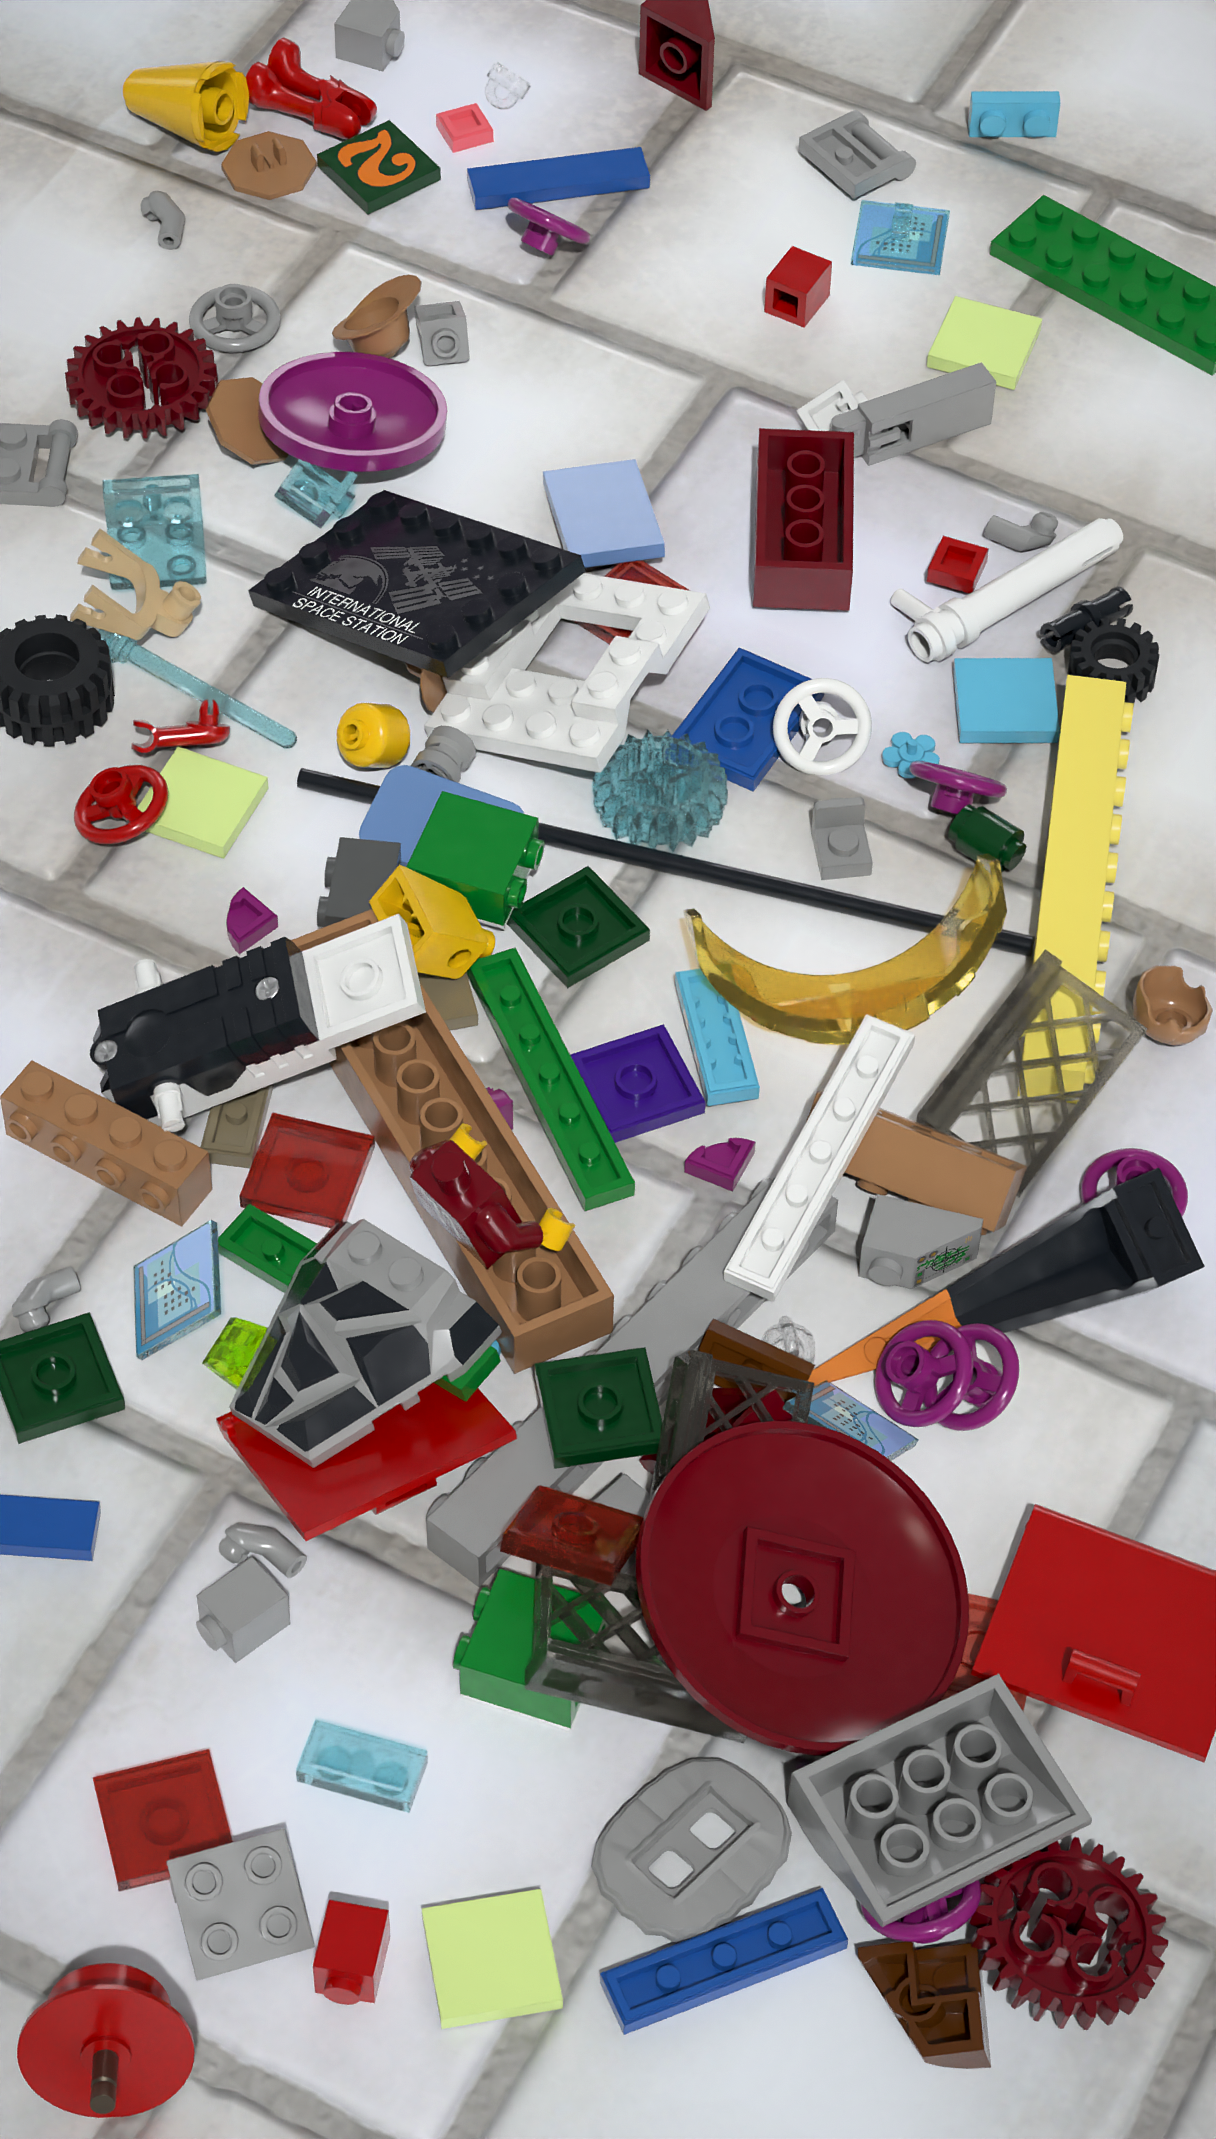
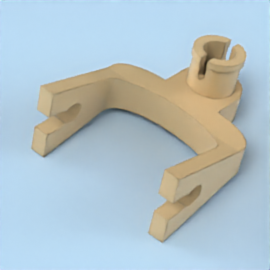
M99 528L92 538L91 545L111 556H104L86 547L78 557L77 564L130 580L136 592L135 614L131 613L92 585L84 595V602L104 612L98 613L92 608L78 603L70 615V621L79 619L86 622L88 626L134 640L143 638L150 628L167 636H180L192 621L193 610L201 603V595L198 590L191 584L183 581L176 582L170 593L160 589V580L155 568Z

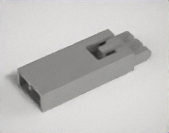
M981 362L859 403L857 409L834 416L831 421V430L854 432V457L861 455L867 465L870 466L990 425L992 422L996 380Z

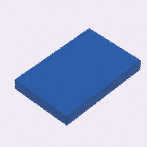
M739 647L667 741V754L754 792L781 755L773 737V720L778 705L791 689L812 679ZM816 693L812 696L817 702L822 700L824 693ZM799 703L792 710L788 721L790 742L800 730L799 717L802 708Z

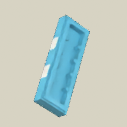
M721 965L675 972V986L707 1106L759 1099L760 1086L727 966Z

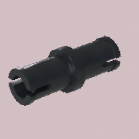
M1118 586L1092 601L1081 600L1071 607L1069 613L1041 626L1040 635H1046L1051 631L1054 632L1052 635L1043 638L1042 641L1051 652H1060L1063 648L1072 644V640H1075V635L1079 629L1085 631L1087 623L1093 621L1099 627L1100 619L1109 618L1110 623H1112L1117 618L1130 615L1133 611V604H1128L1122 608L1119 606L1132 599L1124 588Z

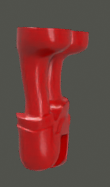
M287 38L279 39L273 46L267 65L256 62L245 76L250 104L258 108L274 109L306 118L313 122L314 130L345 140L358 135L361 131V126L369 124L377 113V106L373 100L349 87L341 79L338 81L330 75V80H324L312 76L301 68L300 48L295 42Z

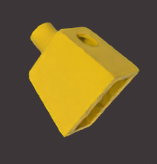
M399 865L369 900L378 921L397 914L405 920L408 925L417 972L458 979L467 972L477 959L491 955L494 950V934L490 930L481 927L467 898L461 893L405 866Z

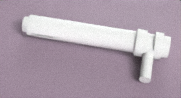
M1098 518L962 599L954 597L937 608L932 609L904 589H898L893 593L890 602L894 607L915 620L914 627L908 631V641L915 655L924 662L932 660L941 661L955 653L956 648H963L977 640L980 632L1118 551L1119 544L1123 541V533L1120 526L1113 519L1108 518L1105 520Z

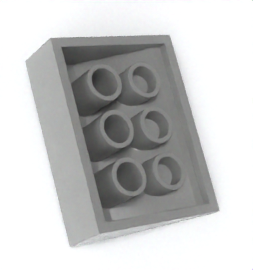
M999 1674L792 1772L788 1797L789 1808L817 1854L881 1927L1090 1825L1092 1822V1817Z

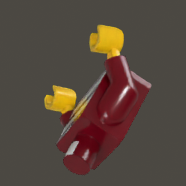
M461 1124L448 1141H441L423 1148L412 1157L409 1164V1169L412 1173L410 1180L419 1204L486 1269H489L505 1253L535 1249L541 1244L551 1250L561 1251L576 1226L574 1223L560 1220L563 1214L553 1208L546 1210L539 1224L535 1221L522 1222L502 1187L474 1161L485 1148L487 1142L485 1140L479 1142L469 1135L472 1127L468 1124Z

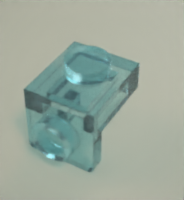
M298 459L274 496L321 529L331 514L340 519L356 495L349 491V488L358 475L349 471L340 483L318 466Z

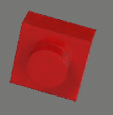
M943 536L928 567L927 582L969 594L974 592L987 563L989 548Z

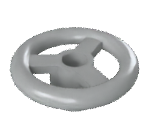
M227 284L208 291L194 303L189 314V325L194 332V336L197 339L204 338L206 346L222 352L236 353L253 350L267 343L277 332L281 316L276 302L265 292L250 286ZM252 302L260 305L265 310L267 315L265 325L252 319ZM215 304L216 317L203 321V315L206 310ZM225 329L233 331L242 330L250 334V336L230 339L219 337L213 333Z

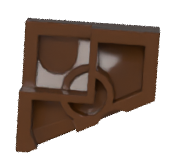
M906 1941L858 1947V1958L862 1966L875 1983L925 2063L961 2069L991 2068L982 1970L978 1967L981 1961L979 1949L971 1947V1943L916 1950L913 1942Z

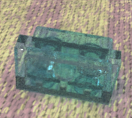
M199 474L102 480L107 534L142 560L151 564L158 573L160 587L174 586L179 581L187 582L191 585L205 584L207 582ZM109 573L110 588L112 590L135 589L127 578Z

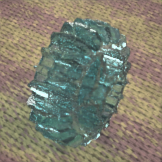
M647 729L643 739H637L628 734L624 745L620 744L603 771L595 773L593 777V805L596 807V813L600 814L603 827L612 828L616 840L629 836L631 844L639 845L643 842L653 849H656L658 845H667L674 852L678 842H683L693 847L697 836L708 838L712 826L720 824L723 810H725V805L728 802V789H726L727 775L725 774V768L720 767L718 754L708 753L705 741L692 745L688 733L678 739L673 738L668 729L663 736H653Z

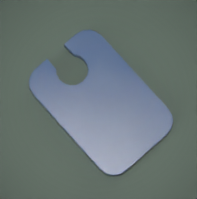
M402 765L391 769L385 776L360 826L359 838L401 843V864L406 867L442 791L523 814L524 812L520 806L508 800L413 766Z

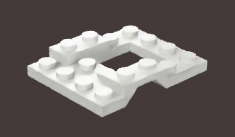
M583 573L451 677H443L447 694L424 725L427 736L429 737L434 728L438 726H451L465 733L478 750L601 773L625 737L632 696L648 672L668 673L710 609L707 594ZM561 618L633 631L629 638L614 637L585 681L526 670Z

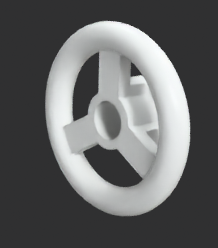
M830 678L808 680L791 689L778 705L773 720V737L781 756L793 768L810 775L836 774L851 767L865 752L872 732L870 711L863 697L850 685ZM816 693L837 695L851 706L856 717L840 718L830 704L822 701L816 702L812 695ZM798 703L802 708L799 726L806 737V741L799 753L793 747L788 735L789 717ZM826 718L830 721L826 731L815 732L813 730L816 720ZM856 734L852 745L841 756L829 761H814L823 743L832 740L836 735Z

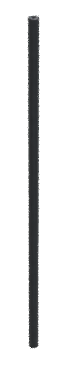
M305 768L300 769L297 778L298 788L372 804L380 788L379 785ZM538 824V839L543 840L545 845L1030 957L1033 951L1035 936L553 825Z

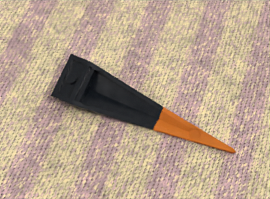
M1156 1168L1110 1188L815 1368L804 1390L820 1386L826 1382L830 1383L876 1370L879 1358L889 1341L901 1330L916 1322L937 1320L946 1322L955 1328L979 1323L993 1326L1003 1333H1007L1148 1293L1205 1266L1161 1170ZM924 1337L914 1342L930 1352L941 1338Z

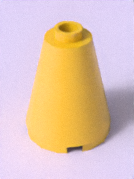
M226 61L138 68L129 75L123 85V97L127 108L131 112L206 150L214 152L227 150L235 143L240 134L234 133L239 120L246 121L249 107L247 80L243 72H237L233 68L236 65Z

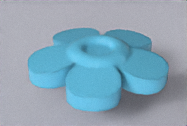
M907 732L894 734L891 739L892 747L885 748L882 753V760L885 765L898 767V774L901 777L910 779L916 778L909 770L912 762L925 761L939 764L940 759L937 754L933 753L935 750V740L932 737L920 735L916 739H912V736Z

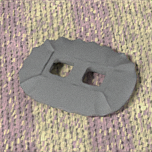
M692 1759L665 1771L644 1787L622 1808L598 1839L591 1868L597 1878L601 1895L614 1904L621 1916L633 1921L645 1935L663 1936L677 1944L712 1931L719 1925L731 1922L741 1909L752 1905L760 1891L770 1885L777 1870L787 1861L792 1832L782 1805L752 1775L738 1766L721 1759ZM710 1812L718 1815L735 1831V1834L717 1850L708 1848L690 1831V1828L702 1816ZM666 1851L675 1852L694 1870V1873L676 1889L668 1888L649 1871L650 1865Z

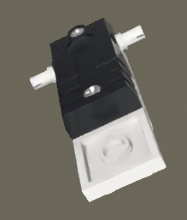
M397 914L304 951H301L287 937H282L270 942L271 946L267 948L259 946L246 951L247 956L240 958L236 955L223 960V965L215 967L211 965L165 984H161L160 973L157 972V963L154 960L143 959L136 962L134 965L137 977L135 981V995L97 1010L99 1026L93 1037L90 1058L104 1074L100 1082L101 1093L110 1101L160 1126L164 1131L176 1132L184 1127L183 1118L334 1061L337 1059L335 1047L425 1013L426 1010L407 923Z

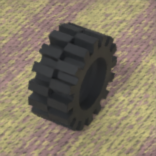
M1109 618L1100 619L1099 627L1091 621L1086 624L1085 631L1079 629L1075 635V640H1072L1067 674L1126 682L1125 702L1135 703V698L1140 702L1144 701L1147 698V693H1151L1154 688L1160 656L1158 654V643H1152L1153 635L1149 631L1140 634L1142 625L1135 622L1131 628L1125 627L1126 619L1117 618V625H1110ZM1117 659L1129 666L1111 668L1102 665L1098 660Z

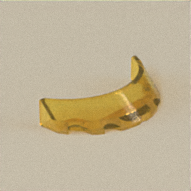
M989 854L978 855L970 878L959 899L943 920L918 943L894 958L866 969L832 975H810L776 969L745 956L713 933L702 921V916L694 908L684 910L698 967L711 985L731 1005L756 1023L772 1031L803 1039L807 1042L834 1045L850 1044L866 1014L904 1030H909L930 1019V1015L942 1008L953 997L959 996L976 977L975 973L988 955L997 933L1000 934L1007 914L1000 862Z

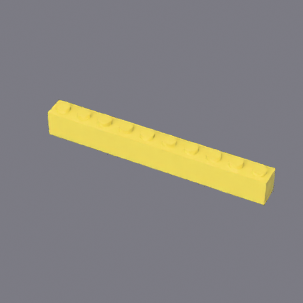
M1067 675L1017 1096L1080 1104L1083 1085H1094L1098 1053L1088 1052L1089 1042L1098 1043L1102 1012L1092 1011L1093 1001H1103L1106 971L1097 970V961H1107L1110 931H1102L1101 922H1111L1114 892L1105 891V884L1115 883L1118 853L1109 852V845L1119 844L1122 815L1113 814V807L1123 806L1126 777L1117 776V769L1126 770L1130 740L1121 739V732L1130 733L1134 703L1125 702L1126 682Z

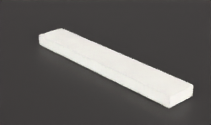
M865 1015L726 1266L724 1281L770 1301H775L915 1044L914 1033L870 1015Z

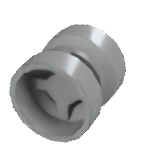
M441 725L434 728L425 742V750L418 753L411 766L459 783L461 771L466 770L476 755V748L473 741L459 729Z

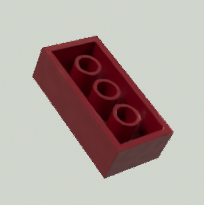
M759 428L756 471L753 607L850 611L853 577L854 432Z

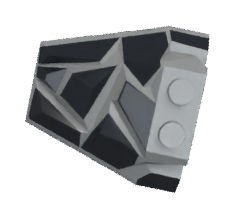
M365 1219L358 1220L354 1224L348 1221L336 1223L300 1261L229 1408L233 1415L314 1468L374 1431L375 1428L372 1421L398 1404H401L406 1411L420 1402L417 1393L446 1375L448 1380L452 1382L465 1374L500 1336L502 1331L499 1324L477 1301L460 1292L456 1280L441 1266Z

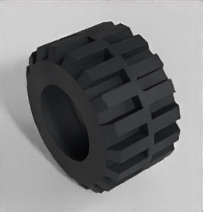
M56 614L55 618H46V615L35 616V620L29 622L23 619L15 622L14 629L5 628L0 632V727L5 726L8 735L13 738L22 736L23 742L34 745L36 741L43 742L44 746H55V742L64 741L65 745L76 742L75 737L80 735L85 738L94 733V726H102L107 721V712H112L114 706L113 696H115L111 660L106 640H101V634L94 627L87 629L86 622L75 619L71 622L67 620V616Z

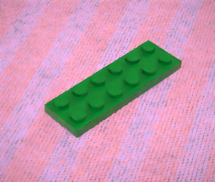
M1045 195L1041 196L991 241V256L1211 376L1216 373V287Z

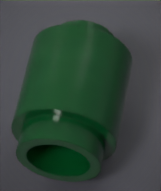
M971 804L966 805L956 815L948 833V838L955 842V847L958 851L996 874H1000L1006 869L1013 870L1024 857L1027 848L1026 844L1023 843V830L984 806L976 808Z

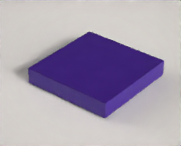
M664 1024L570 1054L615 1143L705 1113L706 1102Z

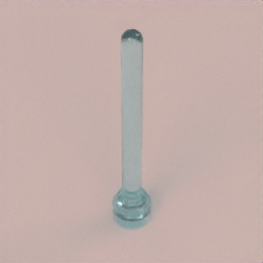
M99 629L98 632L101 634V640H106L109 647L111 663H126L128 661L200 702L208 699L209 707H211L212 700H215L218 703L221 714L282 748L290 749L295 746L297 735L291 729L137 644V640Z

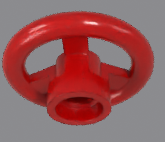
M143 765L112 767L99 772L82 792L76 803L74 823L78 832L85 839L98 844L121 843L140 835L157 821L165 809L168 800L166 780L155 769ZM145 781L153 788V798L147 809L141 812L136 807L135 796ZM111 816L113 818L123 817L128 824L113 829H100L93 826L91 822Z

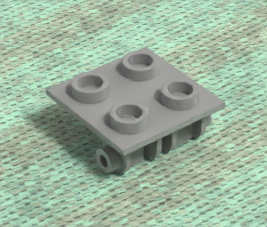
M284 1828L166 1861L171 1878L169 1881L172 1894L178 1906L197 1981L315 1947Z

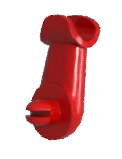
M206 699L200 706L199 720L187 721L186 725L154 727L148 721L133 720V726L149 729L150 737L143 744L131 743V749L147 753L160 747L220 743L229 736L230 725L218 723L219 706L215 700H212L211 713H208V699Z

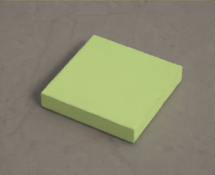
M955 296L928 353L927 367L951 373L982 362L996 380L997 386L1015 390L1041 331L1042 318Z
M178 746L160 773L168 786V800L165 809L146 832L224 859L269 789L268 777ZM152 787L137 807L141 812L147 809L153 798Z
M541 1889L421 1908L441 2029L563 2009L561 1987Z

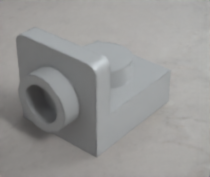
M460 301L414 306L416 325L421 336L424 364L431 366L468 361L470 356L467 322Z
M862 797L833 798L814 803L811 835L821 880L870 876L872 874L873 862L864 827L865 803Z

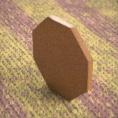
M270 131L236 140L221 164L222 171L235 191L267 200L302 191L317 167V161L303 140Z
M254 377L220 380L206 407V412L220 444L252 465L285 461L289 454L276 446L266 436L259 423V393L263 383Z

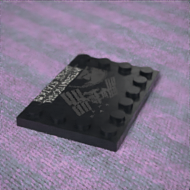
M383 490L372 495L367 500V503L351 515L338 520L332 529L317 540L303 546L297 555L282 566L269 571L263 580L248 591L254 607L449 678L586 571L582 557L579 554Z

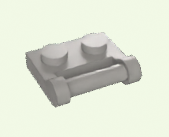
M858 110L851 111L801 136L799 139V151L854 199L894 178L900 181L905 180L913 173L916 167V160L910 154L894 148L869 126V120Z
M60 419L53 421L50 425L0 423V504L55 507L64 503L67 491L64 476L69 448L75 445L77 428L72 422ZM39 448L50 449L45 478L41 479L40 482H33Z

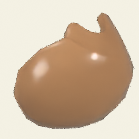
M1154 966L1142 972L1132 1001V1012L1136 1025L1152 1039L1168 1045H1185L1206 1033L1213 1009L1207 997H1205V987L1200 985L1197 988H1193L1187 985L1184 981L1182 968L1177 966Z

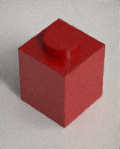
M791 246L766 278L764 312L805 328L830 296L832 261Z
M335 1900L328 1901L313 1963L315 1993L324 1994L327 1999L344 2005H353L359 2001L375 2004L390 1941L389 1910Z

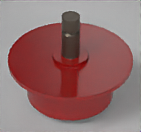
M116 1963L88 1965L70 1972L59 1980L52 1988L47 2001L35 2009L27 2018L19 2034L17 2045V2059L20 2071L25 2081L37 2095L64 2111L94 2118L132 2116L163 2104L185 2084L193 2067L195 2053L192 2032L182 2015L171 2006L169 1996L164 1987L148 1973L132 1966Z

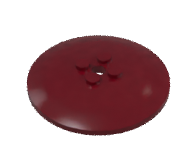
M793 1421L756 1422L734 1427L712 1436L683 1456L656 1489L645 1511L636 1550V1579L639 1600L650 1635L662 1659L687 1692L709 1713L739 1733L765 1745L788 1752L827 1756L938 1703L954 1680L963 1658L969 1627V1595L959 1552L944 1520L927 1495L895 1463L861 1441L832 1429ZM793 1584L800 1588L806 1597V1607L798 1608L789 1604L783 1596L782 1585Z

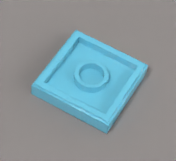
M954 658L953 675L959 743H1058L1060 728L1052 658Z

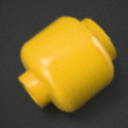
M358 703L348 708L341 716L337 727V744L345 760L356 767L389 768L398 764L406 755L410 745V727L407 718L401 710L390 704Z

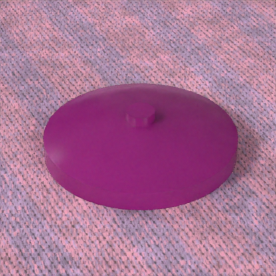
M328 352L301 357L274 370L263 382L260 389L258 419L266 436L276 446L293 457L313 465L334 470L374 472L409 465L433 452L445 434L447 403L439 387L430 378L411 366L373 354Z

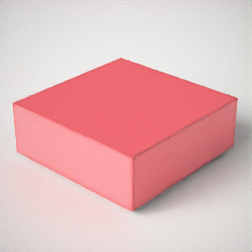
M477 103L436 114V126L453 153L494 142L493 128Z

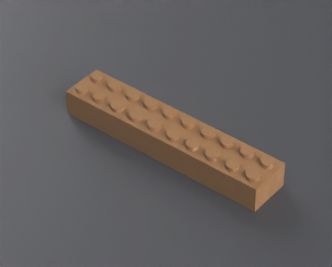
M370 909L291 941L301 951H304L379 921L373 909ZM420 983L425 1013L335 1047L337 1059L329 1062L466 1294L477 1301L499 1324L502 1333L496 1341L499 1343L501 1353L513 1373L516 1374L534 1366V1363L544 1362L612 1333L614 1294L574 1230L561 1251L551 1250L541 1244L535 1249L505 1253L489 1269H486L419 1204L410 1180L412 1173L409 1169V1164L412 1157L423 1148L441 1141H448L460 1125L464 1123L472 1127L469 1135L479 1142L484 1140L487 1142L485 1148L474 1161L502 1187L522 1222L535 1221L539 1224L548 1208L557 1209L563 1214ZM563 1214L560 1220L569 1223Z

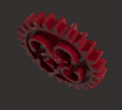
M136 317L132 327H127L123 321L117 320V330L115 331L101 326L99 327L100 338L91 335L84 336L85 347L75 346L73 348L74 358L67 359L68 372H65L66 388L69 394L70 405H76L77 415L79 417L88 415L89 426L91 427L104 422L106 434H110L117 427L122 428L123 438H128L133 430H140L143 439H147L150 429L155 428L162 436L167 435V425L170 424L180 430L184 429V417L196 421L199 419L198 408L206 409L210 401L209 397L212 396L218 382L213 350H206V340L204 338L194 340V332L191 328L179 334L178 322L175 321L166 328H162L159 318H155L150 326H144L141 318ZM138 346L140 371L134 366L133 355L129 351L132 347ZM144 386L150 390V399L154 403L151 409L145 410Z
M1079 1837L1072 1839L1067 1850H1061L1058 1841L1044 1847L1042 1853L1038 1850L985 1876L983 1880L985 1884L980 1885V1903L973 1916L969 1919V1924L980 1928L976 1931L970 1942L971 1947L988 1950L978 1965L979 1969L984 1971L998 1970L1000 1974L992 1987L995 1992L1007 1987H1011L1016 1991L1011 2003L1012 2008L1016 2009L1028 2000L1034 2004V2021L1038 2022L1045 2012L1049 2010L1055 2012L1058 2028L1063 2029L1070 2016L1076 2015L1083 2030H1088L1096 2018V2013L1108 2026L1117 2017L1119 2009L1130 2015L1140 2001L1139 1998H1147L1155 1985L1152 1979L1156 1980L1164 1968L1165 1963L1159 1957L1162 1956L1167 1948L1169 1940L1157 1935L1166 1923V1917L1148 1913L1157 1901L1158 1896L1154 1893L1140 1895L1137 1891L1144 1878L1142 1873L1126 1878L1121 1874L1125 1858L1120 1856L1112 1863L1107 1864L1102 1861L1104 1851L1101 1844H1098L1090 1855L1082 1853ZM1043 1888L1055 1893L1059 1900L1047 1899L1036 1919V1926L1029 1939L1041 1948L1042 1951L1038 1952L1026 1947L1021 1941L1020 1936L1031 1918L1028 1913L1040 1892L1039 1889ZM1015 1894L1016 1898H1019L1016 1904L1019 1912L1016 1913L1013 1920L1009 1918L1000 1921L999 1919L1005 1918L1007 1913L1011 1912L1014 1908L1013 1897ZM1099 1912L1111 1917L1117 1928L1106 1945L1109 1952L1097 1971L1098 1976H1092L1082 1971L1078 1963L1090 1965L1102 1944L1103 1939L1101 1938L1108 1924L1100 1920L1096 1915ZM1124 1943L1126 1944V1946L1132 1943H1137V1945L1132 1946L1131 1949L1125 1953L1123 1957V1963L1125 1964V1966L1122 1969L1121 1966H1118L1120 1961L1122 1960V1956L1119 1953V1951L1123 1947Z

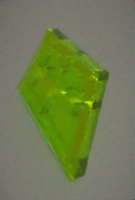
M231 1317L202 1364L237 1390L268 1328L237 1317Z

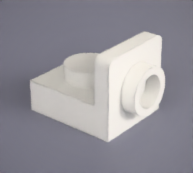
M842 380L796 411L808 430L832 431L831 421L834 416L857 409L859 403L868 400L862 390L853 395L845 381Z

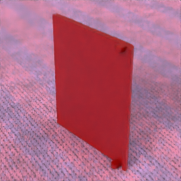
M435 1383L430 1384L417 1393L420 1402L406 1411L401 1404H398L372 1421L375 1428L374 1431L314 1468L233 1415L232 1412L216 1418L218 1427L226 1441L305 1541L370 1510L375 1515L384 1512L437 1486L436 1478L517 1439L516 1430L479 1388L465 1402Z
M1035 1504L1029 1521L1025 1525L1023 1537L978 1652L971 1675L986 1680L999 1674L1010 1690L1204 1763L1216 1731V1570Z

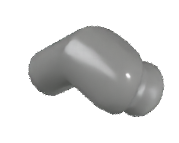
M1039 512L1033 516L1032 525L1019 526L993 515L986 526L984 536L1014 550L1025 551L1050 545L1057 536L1054 531L1058 526V520L1049 513Z

